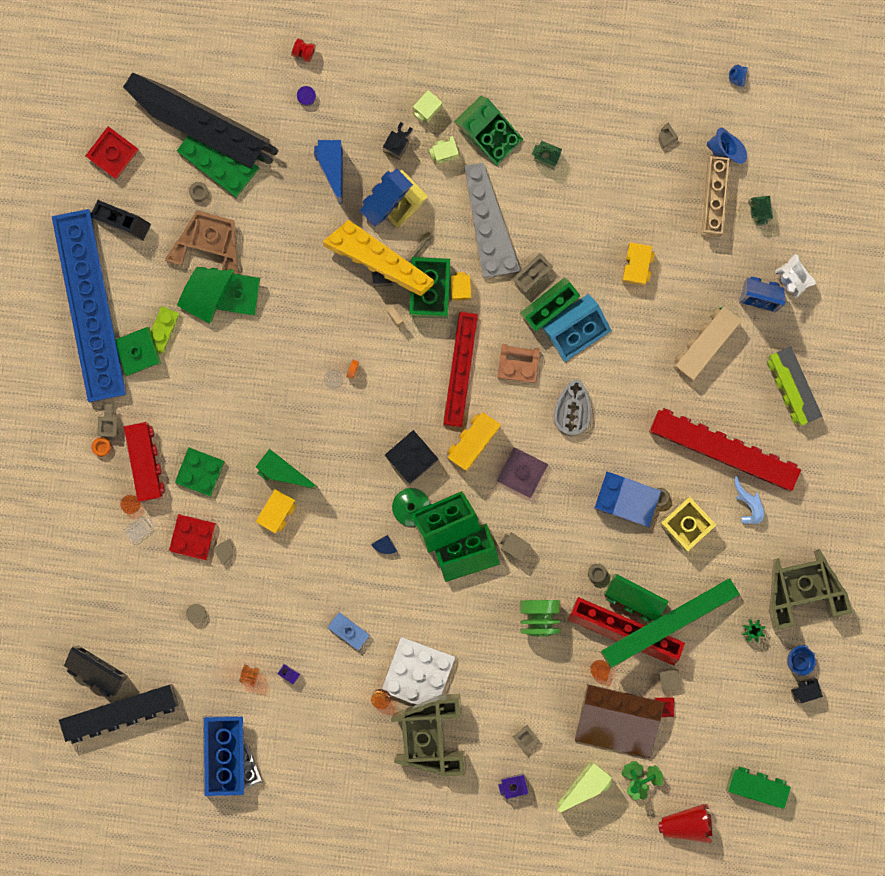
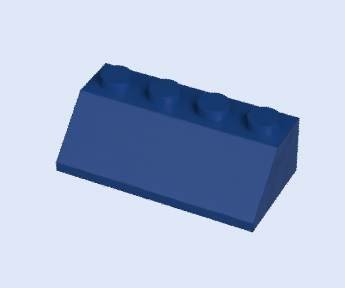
M203 716L204 796L244 795L243 716Z

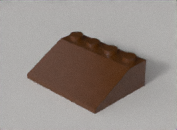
M587 684L574 741L650 758L661 721L664 702Z

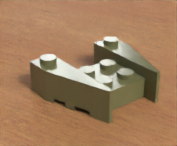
M820 549L814 551L816 561L781 568L780 559L773 560L769 605L773 631L795 626L791 607L825 599L830 618L852 613L848 593L842 587L838 577L832 571Z
M460 694L439 695L393 714L391 722L402 721L404 754H397L394 763L416 767L426 772L431 771L441 776L465 775V751L445 752L442 719L460 718L462 714Z

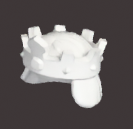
M793 254L788 263L775 270L776 274H781L779 280L787 288V291L795 292L793 295L795 298H798L806 290L805 288L816 284L815 279L799 261L797 254Z

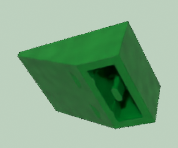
M480 96L454 121L460 130L496 166L524 140L490 99L484 96Z

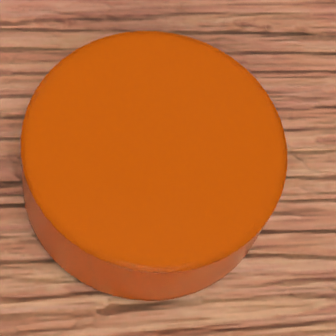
M352 359L346 375L347 378L354 379L359 361Z
M99 437L92 442L91 448L95 455L104 457L110 453L112 446L108 439Z

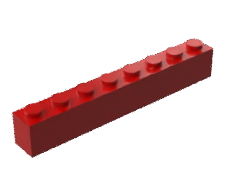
M663 408V410L657 411L649 429L650 433L784 490L793 491L801 469L797 468L798 465L791 461L785 463L780 461V457L769 453L768 456L763 454L762 449L751 446L749 448L744 446L745 442L734 438L730 440L726 438L727 435L720 431H716V433L708 430L709 427L704 424L698 423V426L692 424L691 419L685 416L678 418L673 415L674 412Z

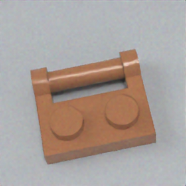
M502 344L497 378L535 383L540 349H524ZM506 354L533 357L532 363L506 359Z

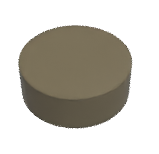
M195 182L190 186L189 194L194 201L202 202L208 197L209 190L204 183Z
M657 488L661 493L656 507H664L670 501V494L664 488Z
M593 564L588 569V577L594 583H601L607 577V570L601 564Z
M200 604L189 606L186 611L187 619L192 623L202 622L206 617L205 608Z

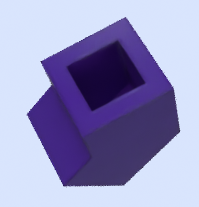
M285 664L277 673L292 684L300 676L299 672Z

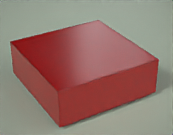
M654 697L655 700L664 702L661 717H674V697Z

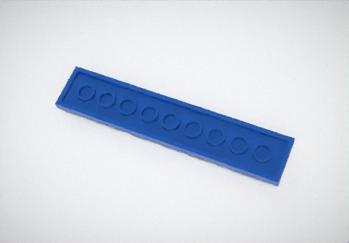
M90 209L52 216L87 400L91 403L125 396L127 394Z

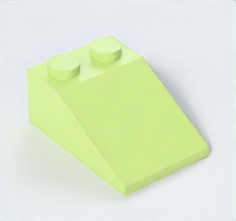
M591 760L556 805L557 810L563 812L600 794L602 791L606 792L612 784L610 781L612 777Z

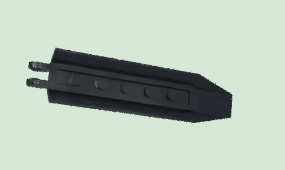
M133 72L123 86L151 117L250 169L253 168L257 159L265 164L270 165L272 163V158L262 152L263 150L271 155H277L279 152L275 146L268 143L270 139L171 87Z

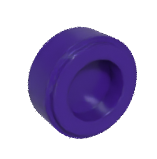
M309 86L301 87L297 91L298 102L303 106L312 105L316 100L314 89Z

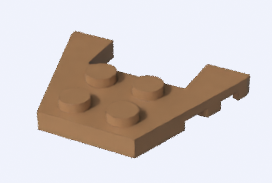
M197 210L165 261L183 265L187 247H192L224 256L222 270L233 269L235 270L234 273L238 274L235 220Z

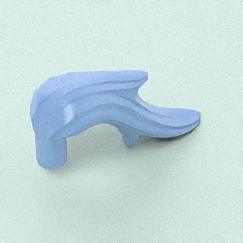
M736 476L735 487L739 495L736 499L744 501L752 511V516H742V524L761 523L764 518V508L758 492H756L755 496L749 494L742 487Z

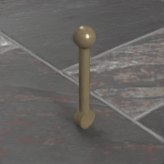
M430 232L425 234V239L406 261L412 264V257H415L426 242L433 238Z

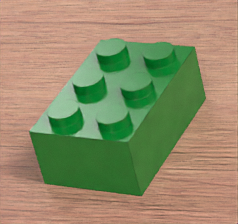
M412 257V265L432 278L434 285L422 296L410 291L409 316L448 319L450 259Z

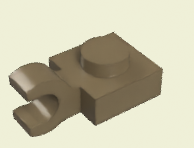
M105 404L104 417H98L97 436L117 437L119 418H113L115 404Z

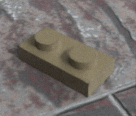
M539 253L512 280L526 293L553 266Z

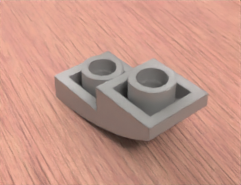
M248 744L243 745L245 790L263 783Z

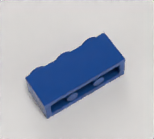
M398 169L391 173L387 171L381 177L382 182L378 183L371 190L373 194L368 195L362 202L364 205L359 211L375 227L389 216L413 186Z

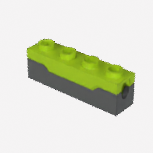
M790 346L768 356V368L771 372L774 371L775 383L778 389L783 391L784 396L782 398L786 407L789 406L791 409L790 417L793 423L800 427L823 417L792 347Z

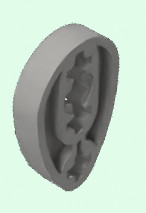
M573 380L564 388L557 401L554 411V423L560 432L566 435H577L588 427L591 408L584 384L579 380ZM576 383L581 388V391L577 392L574 399V391L570 387H573ZM574 402L579 407L574 412V415L577 416V419L573 421L576 429L569 432V429L565 427L570 422V419L567 418V415L571 413L568 405L570 406Z

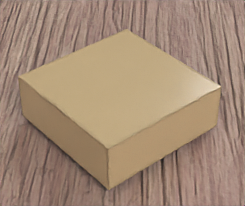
M393 305L387 309V313L396 326L399 327L404 323Z

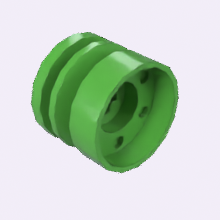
M520 600V613L529 615V619L520 621V624H529V628L520 629L521 634L541 637L561 633V628H552V624L561 623V620L552 619L553 614L560 613V600Z

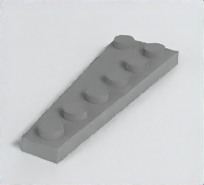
M484 163L464 166L483 278L519 273L520 267Z

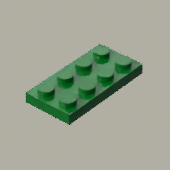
M189 136L176 150L181 156L236 198L260 169L256 164L250 169Z

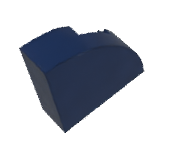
M388 535L371 544L375 550L383 554L397 552Z

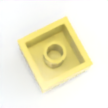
M687 497L659 523L685 552L689 551L716 526L691 497Z

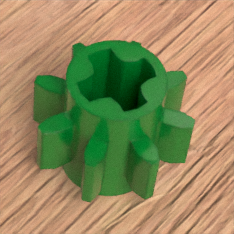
M748 619L749 624L747 626L742 625L745 628V632L741 635H747L748 642L752 638H754L755 642H759L758 637H765L762 630L766 627H760V620H756L754 624L751 619ZM751 626L758 629V631L755 632V636L754 634L749 633V631L752 630Z

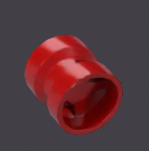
M297 38L291 56L301 57L309 63L314 55L316 45L312 43L307 44L304 40Z

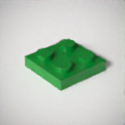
M188 447L175 483L211 497L225 461Z

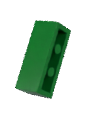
M564 277L522 310L520 314L536 332L578 299L580 294L571 282Z
M738 766V769L732 768L726 788L728 792L785 809L791 789L789 785H786V780L775 778V781L767 779L768 775L757 772L754 775L749 773L750 769Z

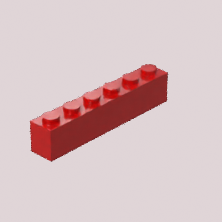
M580 597L574 602L567 619L572 623L617 642L645 626ZM668 636L641 652L674 666L680 659L685 642Z

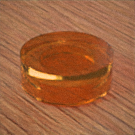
M126 495L122 498L120 505L125 513L134 514L140 509L141 503L137 501L136 496Z
M377 689L371 696V702L376 708L385 709L391 702V696L386 690Z

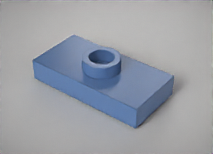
M340 612L327 627L357 650L361 648L370 636V634Z

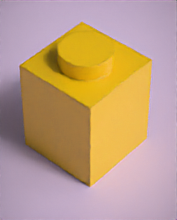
M456 272L454 276H451L452 301L471 300L470 275H466V272Z

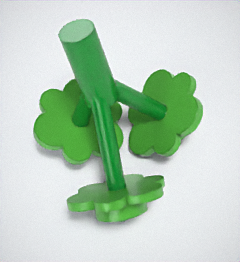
M637 761L624 765L621 774L623 777L633 779L630 782V787L627 788V794L632 796L634 800L639 798L644 800L647 798L649 786L645 783L651 781L653 785H663V774L656 765L648 767L646 779H637L642 775L643 766L639 765Z

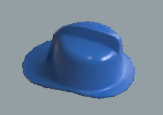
M720 127L716 135L707 142V147L713 152L715 157L729 158L738 164H743L747 159L745 146L738 138L724 128Z

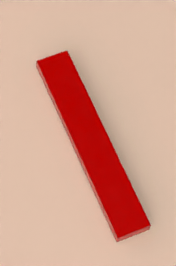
M459 312L443 425L462 428L478 314Z

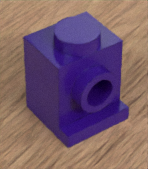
M523 773L502 778V783L498 784L501 796L505 795L506 799L528 794ZM511 784H515L517 788L516 790L511 791L509 789V786Z

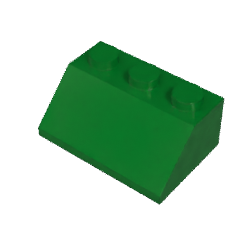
M463 491L410 513L419 537L428 553L481 530L477 514Z
M487 523L480 525V531L435 550L445 582L500 565Z
M614 574L604 593L607 596V601L615 605L618 602L623 604L624 610L632 614L635 611L642 614L640 618L649 623L652 620L658 619L669 603L668 600L618 574Z

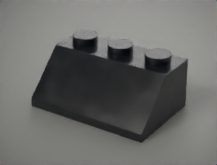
M73 646L64 667L68 668L67 672L75 677L77 675L84 678V683L91 687L97 686L100 688L99 692L107 697L110 695L115 696L128 676L81 646Z

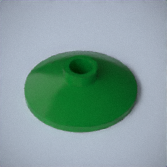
M407 488L395 496L392 503V511L395 518L401 524L415 526L410 513L429 506L430 502L426 494L421 490ZM413 503L415 505V508L412 511L408 510L407 508L408 504Z

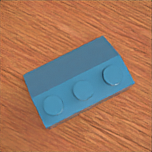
M589 294L561 311L542 326L546 336L564 362L612 331L600 306Z

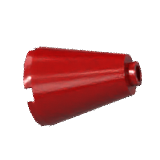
M701 804L662 817V821L658 822L659 833H663V836L668 838L712 843V839L709 837L713 836L711 814H707L706 810L709 809V805Z

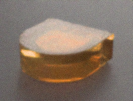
M596 660L591 664L590 672L596 679L607 681L610 667L606 661Z

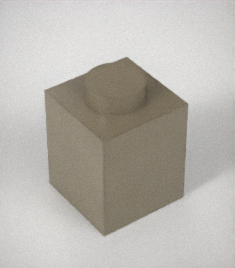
M512 532L510 535L505 534L500 542L503 545L501 549L521 561L531 546Z

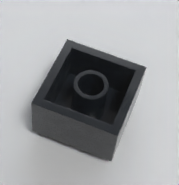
M414 430L385 454V457L409 485L439 461L438 457Z

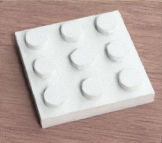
M401 637L381 692L416 705L442 695L455 657Z

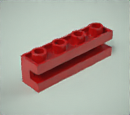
M147 422L124 426L137 501L141 503L163 498L162 494L165 493L163 482H160L159 475H161L160 464H156L155 456H158L156 444L153 445L152 437H154L153 426H149Z

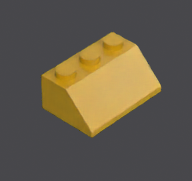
M483 412L473 417L470 422L473 425L469 430L464 429L458 437L461 441L457 446L453 444L447 452L449 454L447 459L464 472H467L501 427L499 422Z

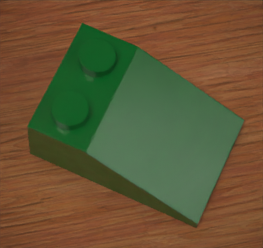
M271 449L267 451L256 465V468L259 470L257 474L267 481L271 479L311 489L318 487Z

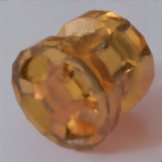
M244 664L239 683L246 682L254 687L260 668L256 667L253 669L249 665Z

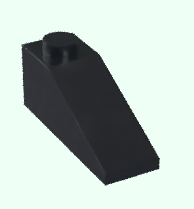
M97 200L91 212V218L144 241L151 226V223L140 216Z

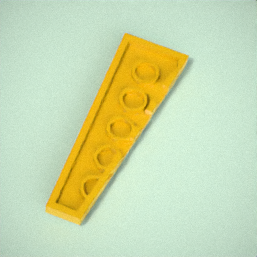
M347 220L323 241L325 248L341 256L346 255L352 258L353 262L367 266L372 272L377 271L383 274L386 279L396 282L398 285L420 296L434 285L432 278L350 220Z

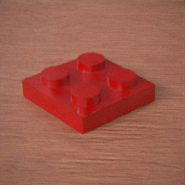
M108 126L85 157L114 179H117L139 149Z
M178 514L169 551L207 560L216 523Z

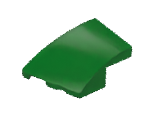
M196 267L183 289L177 306L210 324L213 321L218 305L222 302L226 288L231 283L235 270Z

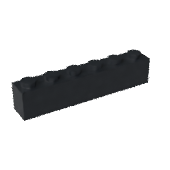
M169 684L59 719L65 742L71 740L73 744L83 741L82 737L86 735L92 738L101 735V731L105 729L111 732L120 729L119 725L124 723L130 726L138 723L137 719L145 717V720L155 718L158 712L163 711L164 715L174 712V707L179 706L173 684Z

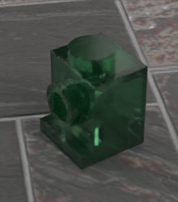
M541 141L533 149L532 155L535 156L533 161L555 170L562 149ZM543 153H548V154H549V158H547V159L543 158V157H542V154H543Z
M770 196L750 198L749 205L753 204V207L750 208L751 218L755 219L757 226L767 225L773 219Z

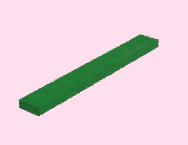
M729 578L603 649L600 653L610 669L738 597L740 593Z

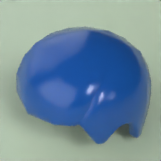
M806 645L796 646L787 656L788 668L798 676L808 675L814 670L816 665L815 653Z

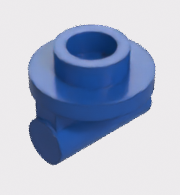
M741 65L733 66L729 71V81L737 84L739 87H744L748 68Z

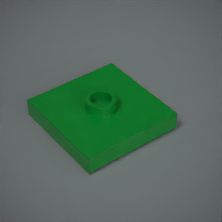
M234 273L217 310L255 316L261 277Z
M145 327L115 339L118 355L126 376L161 363L150 327Z

